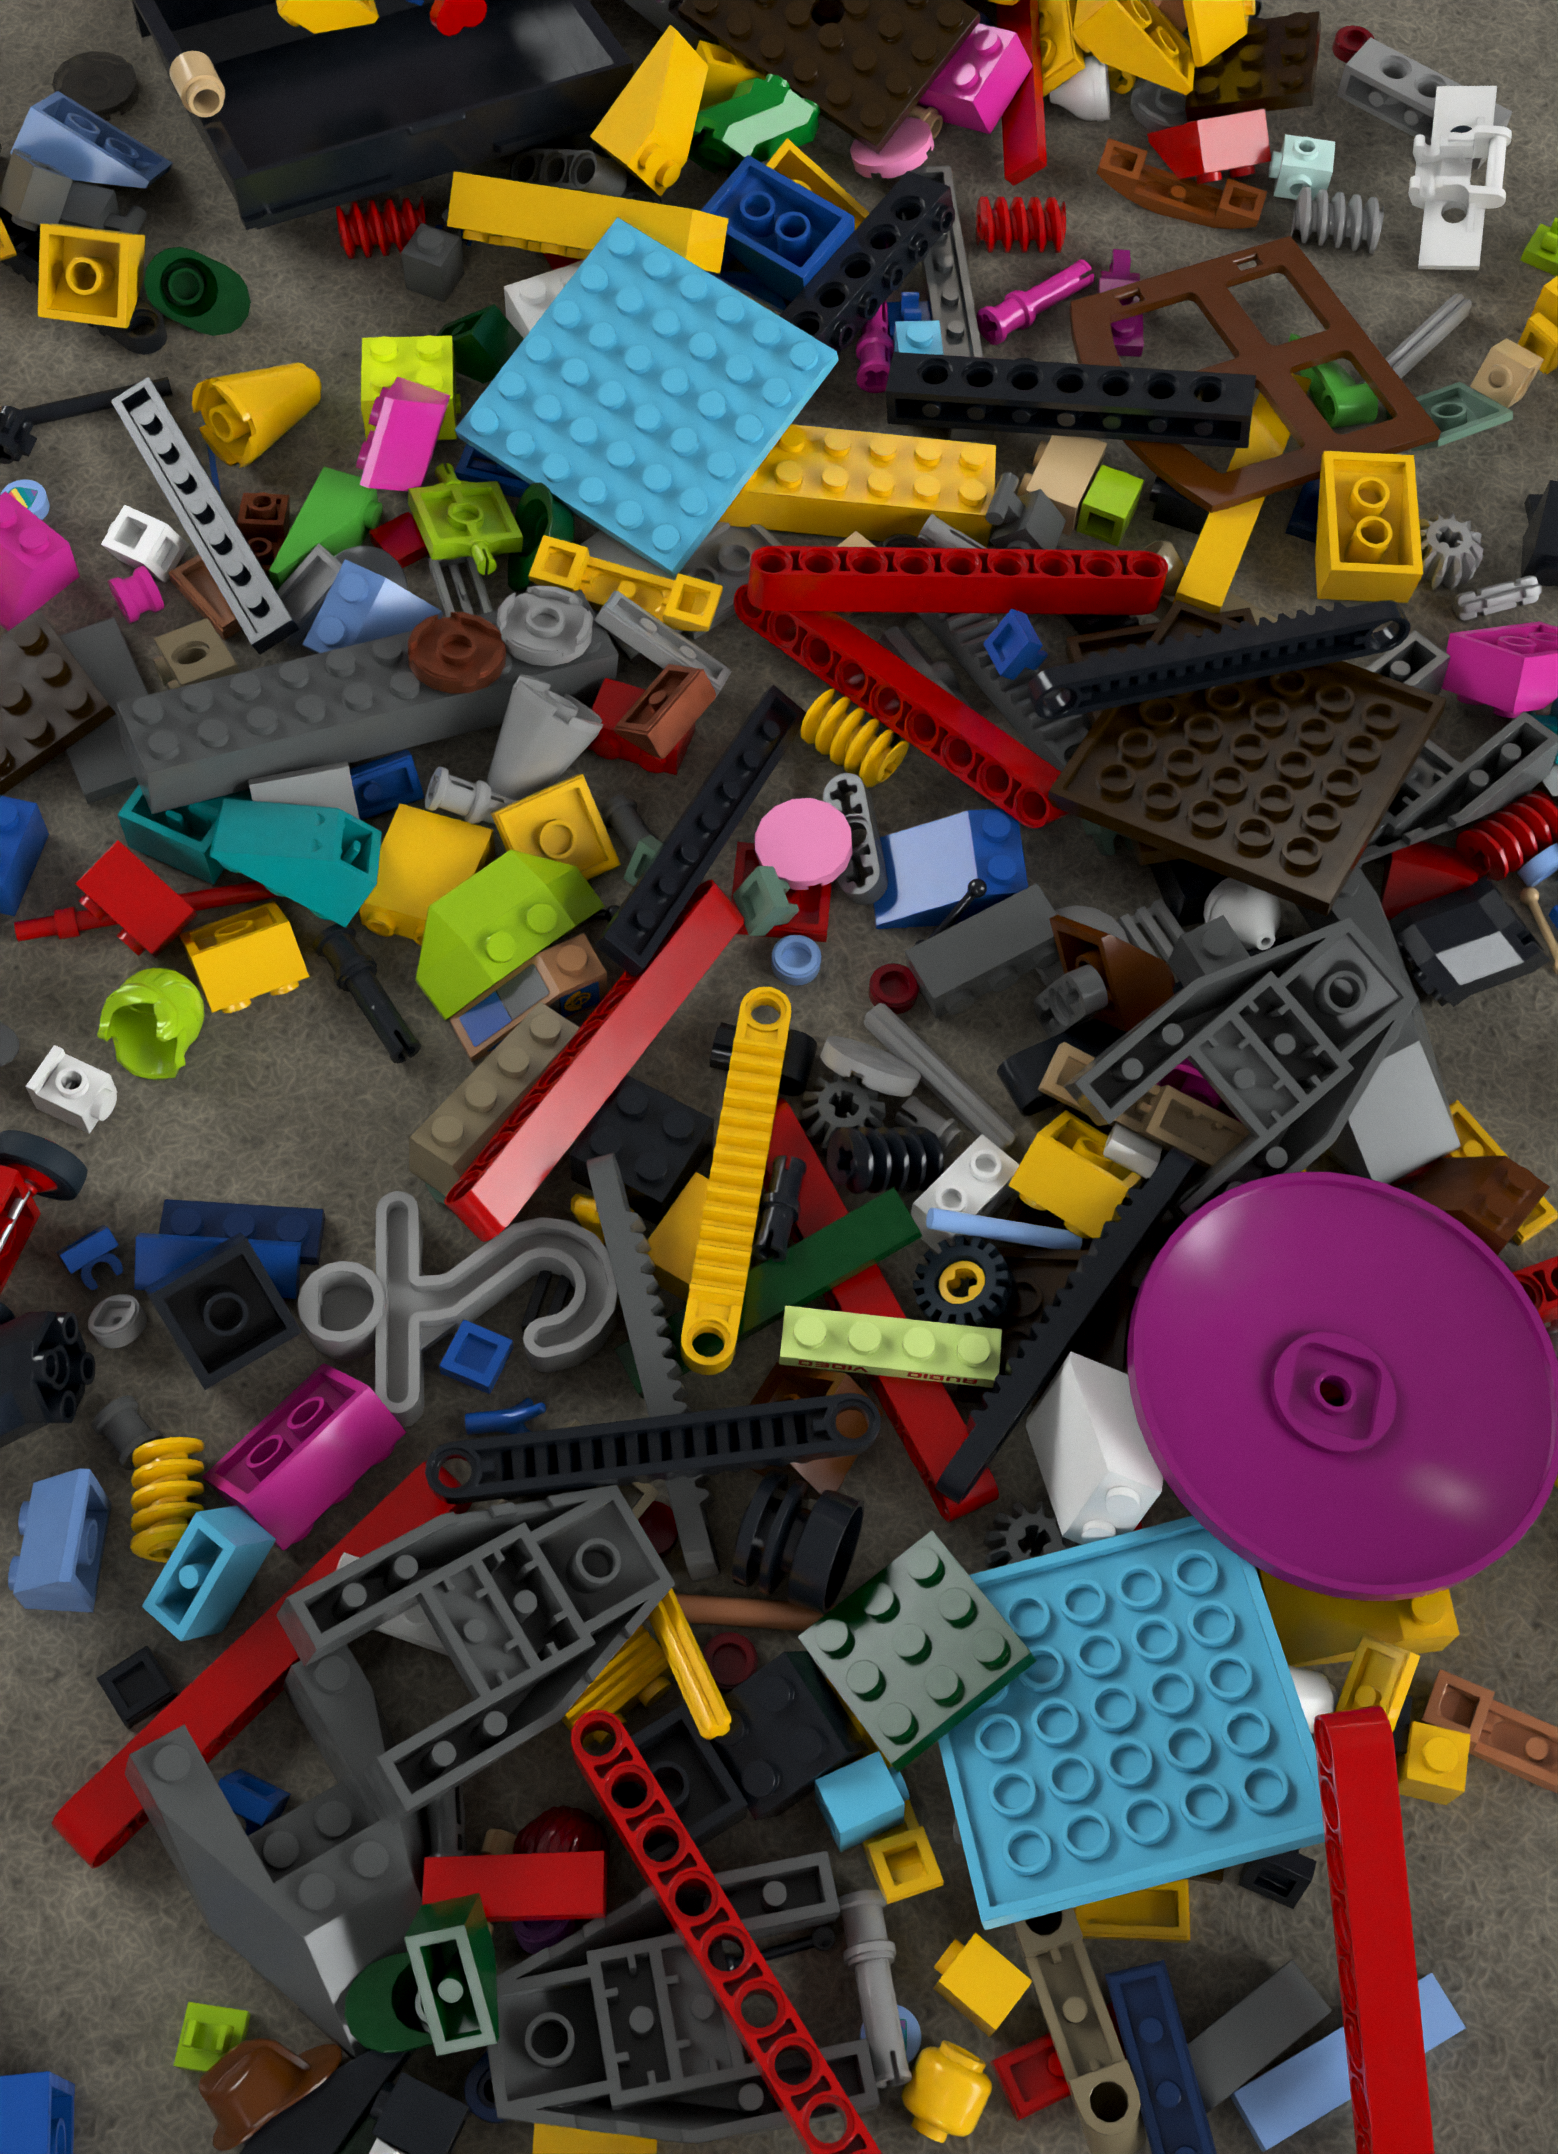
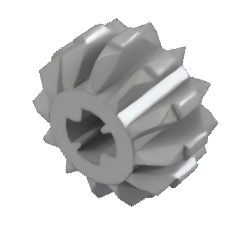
M1434 512L1428 520L1419 519L1423 575L1420 581L1430 580L1432 590L1439 586L1440 583H1443L1450 591L1459 583L1467 584L1483 559L1482 553L1484 548L1480 546L1482 534L1471 531V520L1463 523L1456 521L1454 512L1447 519L1441 517L1437 512Z

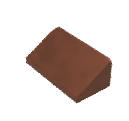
M668 664L614 728L615 733L652 756L664 759L716 697V692L704 669Z

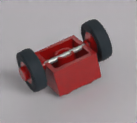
M6 1130L0 1133V1294L41 1214L33 1197L37 1194L54 1200H73L80 1193L88 1173L84 1163L65 1148L48 1139L17 1130ZM0 1302L1 1326L15 1319V1315L7 1306Z

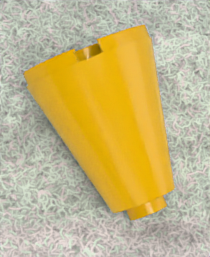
M299 362L217 376L197 383L192 392V408L194 413L201 411L205 425L199 427V430L212 452L225 464L232 466L238 463L240 464L239 468L253 463L320 402L322 385L317 373Z

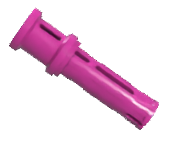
M1079 259L1073 265L1025 292L1014 290L1007 294L1004 301L1000 304L980 309L976 318L981 335L991 345H998L1005 341L1007 334L1017 328L1024 330L1030 327L1035 321L1037 314L1084 287L1092 285L1094 273L1084 278L1081 277L1082 274L1092 269L1085 260Z
M887 299L879 307L876 315L862 327V335L856 344V356L860 360V367L856 373L857 384L862 390L869 393H882L886 391L891 359L894 352V341L888 335Z

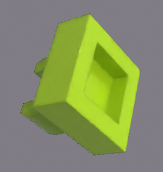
M1556 217L1551 227L1540 223L1520 261L1554 276H1558V218Z
M188 2002L173 2066L179 2069L206 2073L230 2049L246 2040L251 2013L246 2010Z

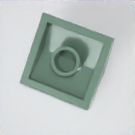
M1461 382L1418 396L1416 400L1440 429L1441 434L1438 440L1412 448L1411 450L1418 451L1440 447L1513 420V411ZM1386 409V415H1387V417H1388L1390 420L1393 419V417L1390 415V413H1389V412L1387 411V409Z

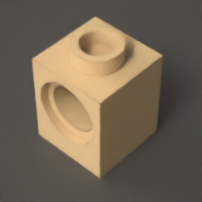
M1506 338L1491 347L1470 387L1509 408L1523 398L1544 359Z

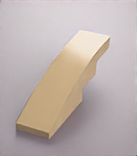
M1065 1042L1059 1044L1038 1090L1086 1114L1064 1088V1085L1095 1058ZM1157 1084L1112 1123L1108 1124L1114 1127L1115 1123L1159 1144L1167 1152L1176 1147L1197 1160L1198 1165L1208 1169L1250 1133L1237 1120L1169 1085L1161 1087Z

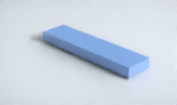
M1433 1973L1418 1980L1425 2053L1466 2028ZM1344 2025L1229 2095L1262 2152L1270 2149L1351 2099Z

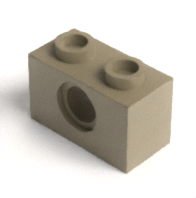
M208 618L154 638L160 657L154 658L153 663L163 686L167 685L168 690L240 673L237 663Z

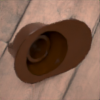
M257 2038L243 2041L230 2049L200 2077L198 2082L200 2094L207 2102L218 2123V2127L213 2135L214 2148L221 2152L231 2150L245 2142L272 2117L320 2086L336 2070L342 2060L341 2047L336 2044H324L296 2055L274 2039Z

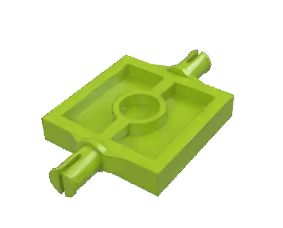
M441 463L435 468V476L439 481L438 484L408 489V506L432 560H453L461 557H472L477 566V571L485 575L486 569L489 575L497 567L493 556L522 552L523 535L498 481L476 483L460 481L457 479L451 464L446 463L445 469L444 464Z

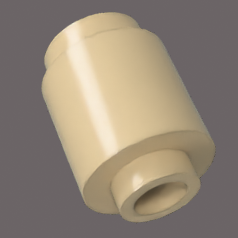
M187 51L177 56L170 66V78L184 107L199 117H211L217 114L224 104L225 89L209 57L199 51Z

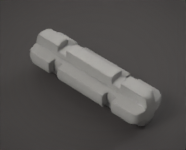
M1526 576L1516 579V584L1511 580L1477 589V594L1474 591L1457 594L1452 603V609L1458 620L1465 621L1478 617V612H1480L1481 616L1515 608L1517 607L1516 602L1520 606L1534 603L1538 600L1542 589L1535 576Z

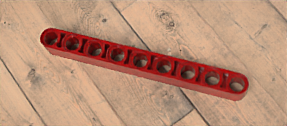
M763 546L756 549L751 555L747 597L754 607L767 611L1008 613L1011 609L1025 614L1145 615L1156 611L1159 607L1168 572V564L1163 557L1149 551Z
M748 583L736 590L733 601L734 609L738 618L745 625L838 692L848 697L852 702L1020 823L1029 828H1040L1070 814L1053 807L1048 800L1049 790L1061 774V771L838 614L824 611L761 610L754 607L748 600Z
M707 880L698 885L644 970L635 977L627 971L624 972L446 1195L445 1205L480 1241L486 1242L493 1239L512 1222L743 925L745 917L713 880Z
M784 1098L777 1099L763 1185L768 1192L773 1171L772 1166L777 1156H787L785 1165L787 1170H789L792 1156L800 1158L806 1163L807 1169L803 1176L798 1198L801 1212L799 1220L792 1224L790 1232L796 1244L847 1215L848 1211L791 1107ZM877 1263L822 1294L831 1311L907 1319ZM865 1374L939 1513L946 1522L950 1523L999 1499L998 1487L989 1467H987L960 1505L935 1489L945 1468L969 1435L965 1423L942 1382Z
M427 1460L411 1472L61 1807L53 1818L52 1827L90 1868L95 1869L106 1863L150 1821L125 1776L128 1758L131 1753L185 1724L206 1764H208L284 1690L283 1684L291 1665L301 1661L276 1616L288 1596L335 1572L340 1557L344 1552L361 1558L441 1514L454 1512L456 1515L467 1512L472 1503L447 1504L433 1494L425 1475ZM441 1466L439 1480L443 1485L449 1488L463 1486L451 1473Z
M1379 1705L1317 1715L1314 1719V1740L1357 2154H1435L1393 1732L1386 1712Z
M592 1710L584 1713L576 1720L571 1730L572 1752L579 1770L806 2153L882 2154L622 1722L614 1714L606 1710ZM594 1731H605L611 1734L616 1743L609 1753L602 1756H593L582 1748L585 1737ZM625 1782L638 1783L647 1793L645 1800L639 1806L632 1809L619 1806L612 1797L615 1789ZM656 1834H667L677 1842L679 1849L672 1859L665 1862H656L645 1854L644 1846L646 1841ZM690 1886L703 1889L709 1895L711 1901L709 1908L698 1916H688L682 1913L675 1902L677 1895L683 1889ZM730 1940L740 1947L743 1961L736 1969L720 1971L710 1963L708 1952L716 1942ZM763 1995L769 1998L774 2003L776 2019L770 2025L763 2028L749 2025L741 2013V2006L748 1997ZM794 2050L800 2052L808 2060L810 2075L805 2082L798 2085H789L778 2077L775 2070V2060L785 2051ZM821 2107H830L841 2115L844 2122V2133L840 2140L833 2143H823L816 2139L809 2126L810 2116L814 2110Z

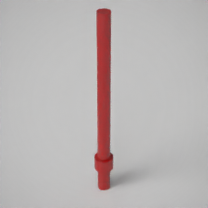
M258 881L178 894L195 911L280 897L271 893ZM75 907L54 910V915L14 922L18 942L58 935L60 940L81 936L80 931L119 925L109 915L101 922L88 909L76 911Z

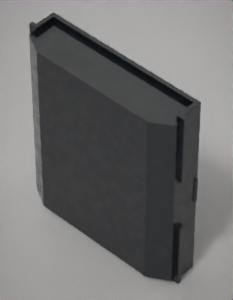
M131 0L136 17L137 30L142 38L152 35L169 78L172 62L184 52L199 51L207 55L211 60L225 89L224 104L221 110L211 117H199L187 109L186 111L236 200L240 218L246 230L252 228L259 230L596 129L634 76L632 60L589 0H485L487 13L483 21L475 27L464 26L459 33L453 36L443 35L432 25L430 11L435 0H424L422 6L406 0H374L379 14V18L375 23L317 34L310 32L301 25L294 27L287 23L277 11L276 0Z

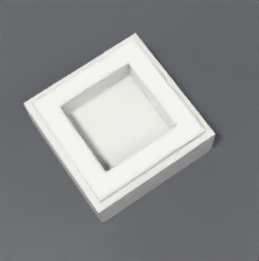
M1115 1123L1107 1138L1103 1155H1105V1158H1109L1113 1162L1147 1179L1153 1175L1159 1164L1162 1146Z

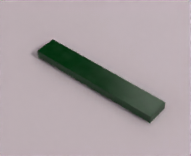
M893 1187L789 1247L784 1261L773 1262L772 1257L748 1272L736 1344L783 1318L785 1306L802 1307L921 1238L920 1229L895 1188ZM686 1307L666 1318L672 1329V1332L666 1338H669L677 1348V1353L671 1359L675 1360L682 1368V1375L691 1371L681 1357V1334ZM703 1333L694 1339L692 1346L699 1355L713 1357L723 1350L724 1344L717 1335ZM628 1340L614 1350L637 1393L643 1399L644 1395L631 1343Z

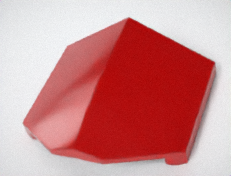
M1423 841L1387 854L1380 902L1387 920H1391L1406 908L1469 887L1478 880V873L1455 848Z

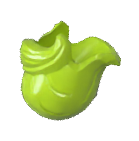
M164 968L144 969L127 978L117 990L107 997L101 1012L97 1036L106 1042L113 1038L117 1062L134 1076L150 1080L176 1078L179 1068L186 1065L184 1055L188 1047L198 1038L205 1017L203 999L198 988L187 977L177 971Z

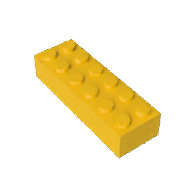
M454 171L447 226L462 229V239L585 260L618 217L701 269L720 274L728 218L690 208Z
M791 424L718 522H727L729 526L751 528V524L763 526L766 530L846 538L857 531L867 540L885 541L886 538L895 534H910L918 537L929 516L934 514L949 526L959 530L987 548L992 524L986 520L985 516L995 493L996 445Z

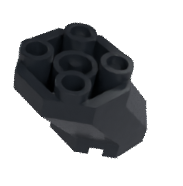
M1486 875L1469 887L1406 908L1389 920L1392 925L1390 928L1401 956L1404 955L1414 967L1411 970L1414 978L1428 995L1432 994L1442 1007L1447 1003L1455 1007L1470 995L1533 973L1550 961L1512 906L1503 901L1501 898L1503 896L1502 893Z
M52 1311L28 1312L0 1326V1448L48 1424L73 1422L77 1407L85 1393V1385H90L93 1382L96 1369L94 1356L92 1353L86 1352V1345L78 1329V1320L75 1313Z

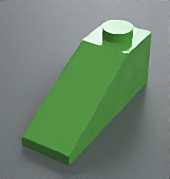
M323 467L269 569L270 580L276 590L279 589L318 543L325 547L333 556L348 548L362 545L369 530L377 528L381 521L383 505L381 502H378L377 489L359 485L361 477Z

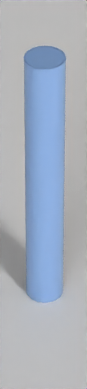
M930 1208L926 1217L927 1228L1049 1249L1080 1250L1082 1246V1238L1065 1229L938 1208Z

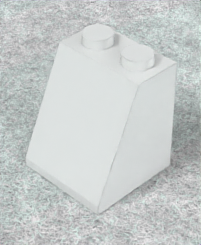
M1070 1352L1028 1416L1026 1429L1062 1537L1084 1545L1132 1532L1161 1494L1163 1476L1148 1450L1138 1425L1130 1394L1128 1374Z

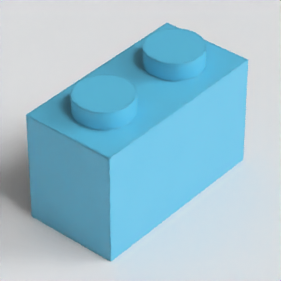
M237 1505L196 1512L142 1607L181 1642L222 1632L272 1548L276 1538Z

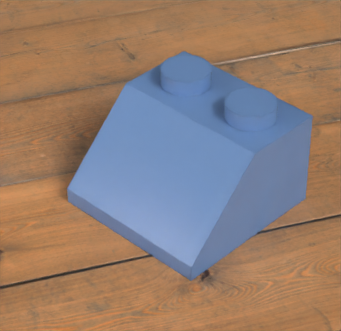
M345 559L302 645L313 654L323 653L413 631L415 626L428 617L438 614V619H441L443 612L391 580Z
M78 1468L34 1482L30 1501H24L21 1505L18 1528L20 1535L24 1536L20 1556H13L10 1563L8 1586L25 1609L92 1613L94 1611L112 1503L91 1469Z

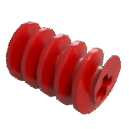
M420 196L418 209L414 210L409 197L403 198L400 211L396 210L391 199L385 200L383 212H379L374 200H368L364 214H362L356 201L350 203L348 215H344L340 205L336 206L340 245L349 259L355 258L357 246H361L366 258H371L375 244H378L383 256H389L392 243L396 244L401 254L421 223L426 224L423 196Z
M982 196L979 198L976 213L977 246L980 240H984L988 253H993L997 240H1001L1005 253H1010L1014 240H1018L1021 252L1027 253L1031 240H1035L1038 252L1044 253L1047 242L1052 241L1055 253H1061L1066 233V205L1064 201L1059 208L1056 198L1048 197L1042 208L1040 199L1038 197H1031L1025 208L1023 199L1021 197H1014L1010 208H1008L1006 199L1004 197H997L991 209L988 197Z
M1532 791L1531 794L1518 799L1516 803L1514 802L1504 807L1502 811L1492 814L1487 820H1483L1475 824L1473 828L1460 833L1456 840V851L1478 873L1479 879L1486 875L1492 880L1500 881L1507 877L1508 872H1515L1521 869L1523 863L1526 864L1551 845L1558 844V809L1548 795L1540 791Z

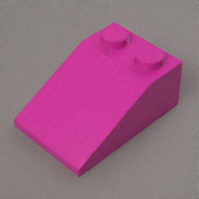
M1538 621L1450 633L1446 653L1451 657L1441 689L1457 694L1458 701L1471 705L1487 704L1494 707L1493 713L1496 715L1516 718L1524 711L1544 709L1558 698V627Z

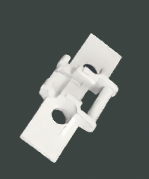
M1437 86L1431 145L1425 143L1424 135H1416L1414 138L1413 156L1416 161L1415 176L1410 178L1408 194L1413 206L1424 209L1418 269L1479 270L1485 209L1501 207L1506 201V191L1502 189L1506 146L1511 143L1512 132L1504 126H1493L1497 86ZM1475 158H1488L1485 186L1470 185L1472 161ZM1459 208L1465 212L1466 217L1458 223H1449L1443 219L1442 214L1448 209Z

